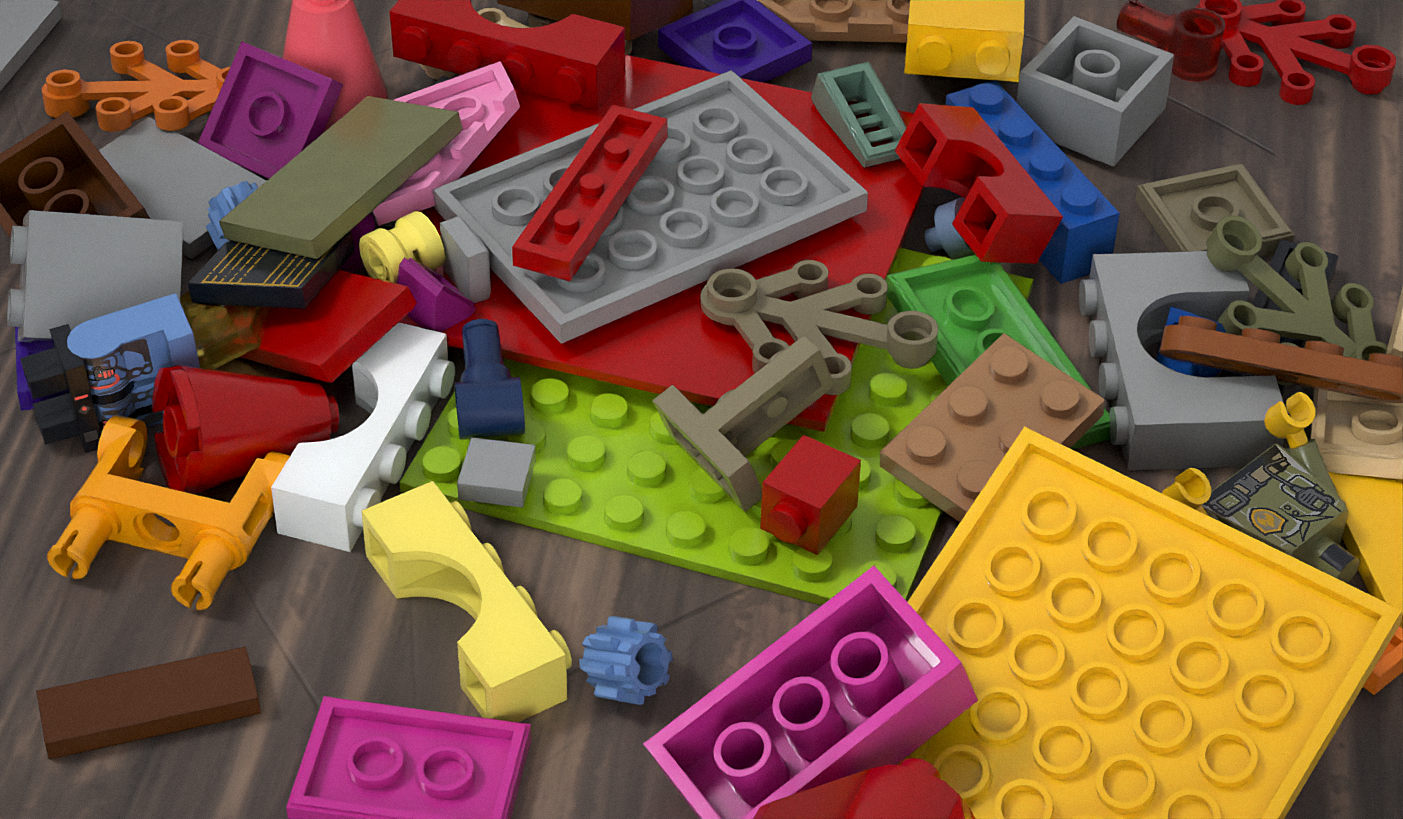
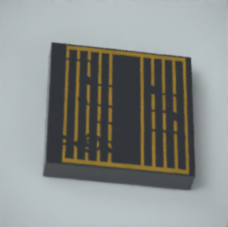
M348 232L319 259L228 240L188 282L192 303L207 305L305 309L355 251L352 233Z

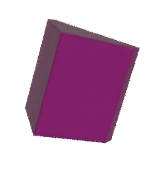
M404 257L399 264L397 284L408 286L417 302V305L414 306L415 308L407 316L421 328L442 332L470 317L477 309L473 306L475 304L437 272L412 258L408 260Z

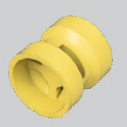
M418 211L399 218L396 221L395 228L391 230L378 228L362 236L359 242L360 255L369 276L396 284L399 264L404 257L408 260L412 258L431 270L439 268L445 261L444 246L439 233L429 218Z

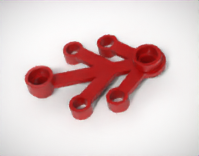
M1200 0L1199 4L1192 11L1191 24L1193 28L1205 38L1219 41L1231 62L1228 77L1231 82L1243 87H1252L1260 83L1264 60L1249 50L1244 39L1260 44L1282 79L1279 96L1289 104L1304 105L1309 103L1315 87L1314 76L1303 70L1296 57L1348 75L1353 88L1363 94L1373 95L1382 92L1384 87L1388 86L1393 78L1396 57L1390 50L1384 47L1363 45L1354 49L1352 55L1332 49H1344L1353 44L1357 24L1349 16L1333 14L1322 20L1304 22L1306 5L1301 0H1276L1271 3L1243 6L1240 0ZM1271 22L1274 26L1268 27L1260 23ZM1322 40V42H1323L1324 44H1326L1327 46H1329V47H1326V46H1324V45H1321V44H1318V43H1315V42H1312V41Z

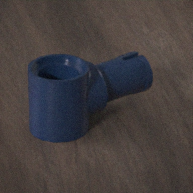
M489 319L472 320L462 328L466 370L461 375V382L455 383L460 440L471 439V437L485 438L525 434L520 377H512L510 370L503 363L498 324Z

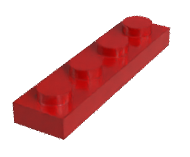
M612 105L513 244V266L570 282L668 138V119Z

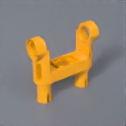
M114 415L107 421L101 433L97 451L98 463L70 503L71 521L56 544L47 553L49 565L60 575L67 577L77 562L78 564L72 572L73 579H81L88 573L94 558L105 541L108 540L188 559L186 564L171 584V592L178 602L191 608L193 601L200 591L201 596L196 602V610L207 609L212 604L214 595L228 571L241 567L247 561L255 543L268 521L272 518L274 506L271 487L291 455L272 451L264 459L257 458L230 503L138 481L144 471V468H141L140 465L147 446L146 425L138 419ZM154 514L166 518L167 520L172 522L176 527L164 523L163 521L158 519Z

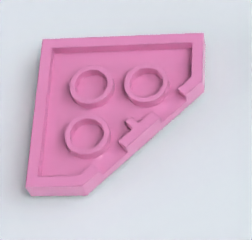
M501 61L394 99L400 102L459 112L463 130L373 210L378 226L391 221H397L399 218L414 211L419 212L435 206L433 189L458 180L520 108L514 87Z

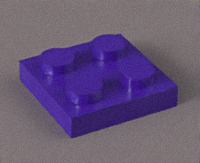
M723 0L658 29V47L681 66L723 74L732 70L740 78L765 83L812 60V42L757 0Z

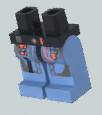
M176 293L88 320L76 326L72 331L69 324L49 329L54 348L20 358L33 400L61 391L66 393L32 404L44 444L79 435L85 453L98 450L101 433L107 421L114 415L141 420L145 423L146 427L163 422L164 411L152 412L154 382L160 368L174 367L175 365L200 368L194 335Z

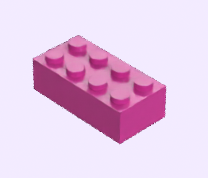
M872 566L643 744L666 778L698 819H753L761 806L772 801L870 768L887 764L897 765L976 703L978 699L962 662L875 566Z

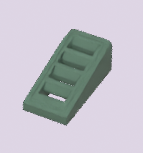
M870 62L818 73L811 99L823 119L860 164L866 168L900 159L895 149L907 127ZM856 100L858 103L848 105L847 102ZM867 113L869 115L856 119L855 115ZM875 126L880 128V130L864 133L863 129ZM887 139L891 142L876 147L871 146V143Z

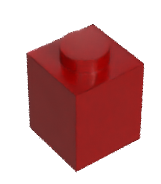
M803 435L762 482L760 529L773 534L781 541L792 543L818 555L857 508L861 460Z

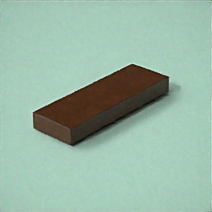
M246 646L36 691L48 759L261 714L258 693Z

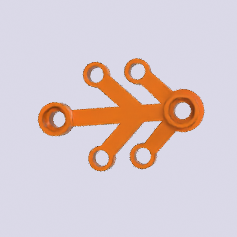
M122 41L110 48L112 69L116 73L128 74L139 81L85 82L80 78V74L74 70L54 71L46 77V83L42 87L44 109L47 115L54 118L59 117L66 111L74 118L89 110V100H101L96 104L98 126L104 131L117 132L125 130L134 121L153 112L158 128L168 131L179 130L186 127L191 120L212 111L230 67L220 69L201 59L199 45L194 41H174L165 48L168 69L175 73H187L197 79L183 80L145 60L142 44L135 41Z

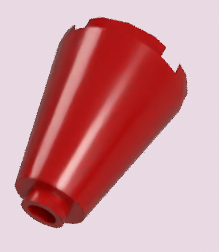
M180 365L160 368L155 378L152 412L164 411V432L154 433L155 447L160 469L169 489L196 494L246 476L257 458L264 459L272 451L291 455L298 443L330 440L331 433H336L339 428V410L336 399L333 395H326L324 388L319 383Z

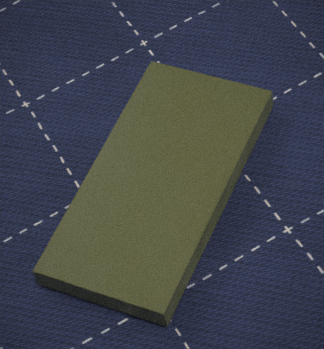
M372 96L365 97L219 221L225 239L319 259L460 134L463 126L459 112Z

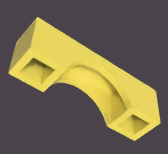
M431 481L361 511L366 557L396 599L408 597L442 599L466 610L476 620L470 630L457 642L461 689L482 718L521 722L567 700L566 670L571 668L572 659L566 642L558 631L551 630L548 632L537 617L535 605L527 590L523 586L514 587L504 574L501 560L494 547L490 543L481 544L473 534L468 516L460 503L457 501L450 503L434 481Z

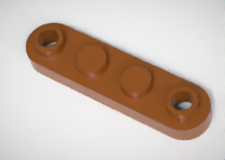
M1180 316L1178 325H1167L1163 330L1159 353L1173 360L1251 376L1275 375L1277 381L1383 402L1403 403L1402 357L1380 353L1370 354L1368 361L1343 356V347L1322 341H1307L1305 348L1280 344V335L1261 329L1245 328L1242 329V334L1239 336L1216 331V322L1194 316Z

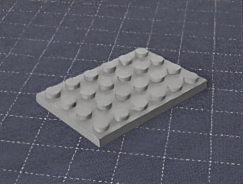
M732 70L633 109L667 118L668 138L570 282L513 266L512 246L598 124L433 189L436 204L434 209L445 220L460 216L467 222L489 250V263L492 271L561 344L708 280L717 271L734 269L867 211L868 192Z

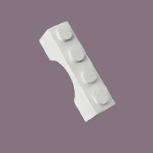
M398 322L352 364L356 404L364 408L371 415L358 428L343 436L320 442L298 443L271 487L278 534L348 552L352 550L363 531L361 511L381 503V498L390 483L396 484L400 480L404 471L407 452L414 440L420 441L424 438L429 427L433 407L439 398H446L452 388L455 365L452 361H448L447 336L445 333Z

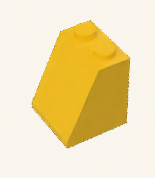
M910 0L904 74L1019 82L1024 37L1025 0Z

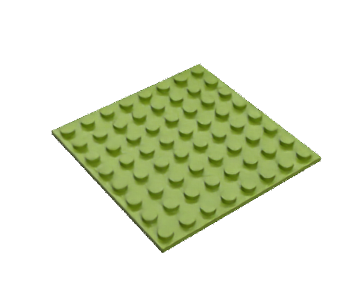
M900 248L890 274L950 261L951 259ZM1007 272L1022 295L1028 300L1033 288L1034 279ZM888 297L884 310L873 314L871 321L888 325L889 320L898 314ZM861 343L852 365L851 385L847 391L840 394L825 432L786 424L745 456L749 460L761 488L762 482L803 435L861 460L857 508L818 555L792 543L781 541L773 534L760 529L762 499L744 512L669 435L652 401L660 394L508 359H503L504 365L510 370L512 377H520L525 434L480 439L535 445L536 463L524 506L515 507L458 500L457 482L471 439L460 440L455 391L399 482L400 492L405 493L434 481L450 503L457 501L463 509L818 605L825 604L872 566H875L899 594L908 601L943 510L881 468L880 451L940 395L948 385L930 359L922 367L914 369L904 368L894 362L887 349ZM691 402L702 414L713 407Z

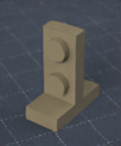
M803 335L787 349L774 354L763 368L736 389L722 395L716 404L704 414L674 385H671L652 401L669 435L746 512L762 499V488L749 460L745 456L835 385L821 350Z

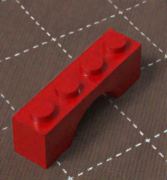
M398 0L389 11L393 57L460 75L501 61L514 89L595 111L600 109L625 74V27L571 14L558 22L546 26L533 28L508 27L493 23L479 15L473 8L471 0Z

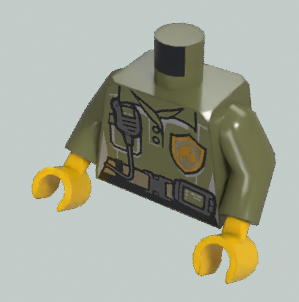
M1297 392L1286 400V407L1282 401L1271 406L1267 410L1264 419L1266 429L1277 438L1287 439L1289 447L1284 449L1275 443L1212 491L1210 482L1204 473L1196 468H1188L1176 476L1174 483L1162 492V494L1347 584L1352 580L1360 565L1358 557L1340 546L1349 511L1345 502L1341 500L1328 473L1316 440L1307 439L1304 428L1309 426L1315 418V406L1309 396L1302 392Z

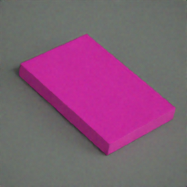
M323 696L286 806L288 819H511L531 744V724Z

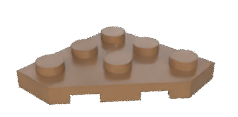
M757 0L810 41L907 43L910 0Z

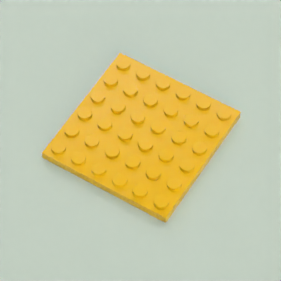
M1024 426L908 600L909 605L962 662L978 701L902 761L909 758H917L931 763L938 770L941 780L945 781L963 798L976 819H1284L1401 624L1402 610Z

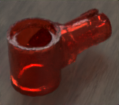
M1129 0V4L1126 3L1122 7L1117 19V30L1156 45L1161 50L1174 54L1172 73L1175 76L1193 82L1209 80L1215 76L1225 30V21L1219 14L1204 8H1191L1180 13L1175 12L1168 15L1138 0Z

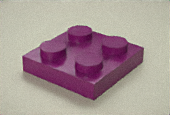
M241 41L198 144L239 166L264 177L271 178L323 134L343 84Z

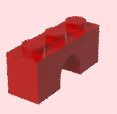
M919 103L895 149L897 155L922 187L943 188L966 198L952 225L981 262L1037 264L1060 224L1063 215L974 107Z

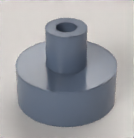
M960 197L937 207L934 216L935 227L926 230L924 234L925 242L932 252L944 249L952 259L975 255L952 225L966 198Z

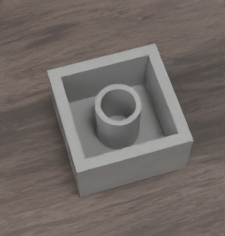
M1073 16L1020 71L1016 102L1054 143L1114 167L1165 110L1174 54Z

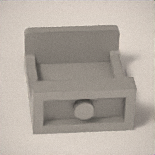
M29 210L24 216L23 226H12L10 263L21 264L20 289H9L7 326L18 327V342L31 343L34 340L52 341L49 329L69 324L72 331L76 326L88 320L174 293L177 294L180 301L183 221Z

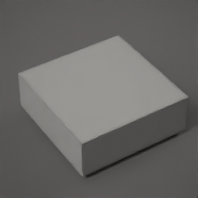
M460 216L440 222L441 240L445 251L443 270L458 290L474 303L489 299L491 293L489 250Z
M471 437L457 482L458 500L523 507L536 463L535 445Z

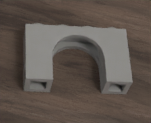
M1207 251L1093 254L1090 277L1080 281V312L1082 316H1090L1091 318L1088 336L1090 354L1092 358L1100 357L1101 360L1099 367L1100 396L1105 400H1110L1112 406L1109 413L1110 439L1113 445H1121L1127 471L1245 467L1275 443L1283 447L1284 439L1272 435L1266 429L1264 422L1267 410L1277 402H1283L1275 375L1196 377L1179 373L1163 366L1144 349L1162 340L1170 307H1176L1218 322L1220 316L1230 303L1236 300H1248L1249 287L1246 277L1238 269L1232 272L1219 270L1209 261ZM1235 318L1239 323L1243 325V322L1241 320Z

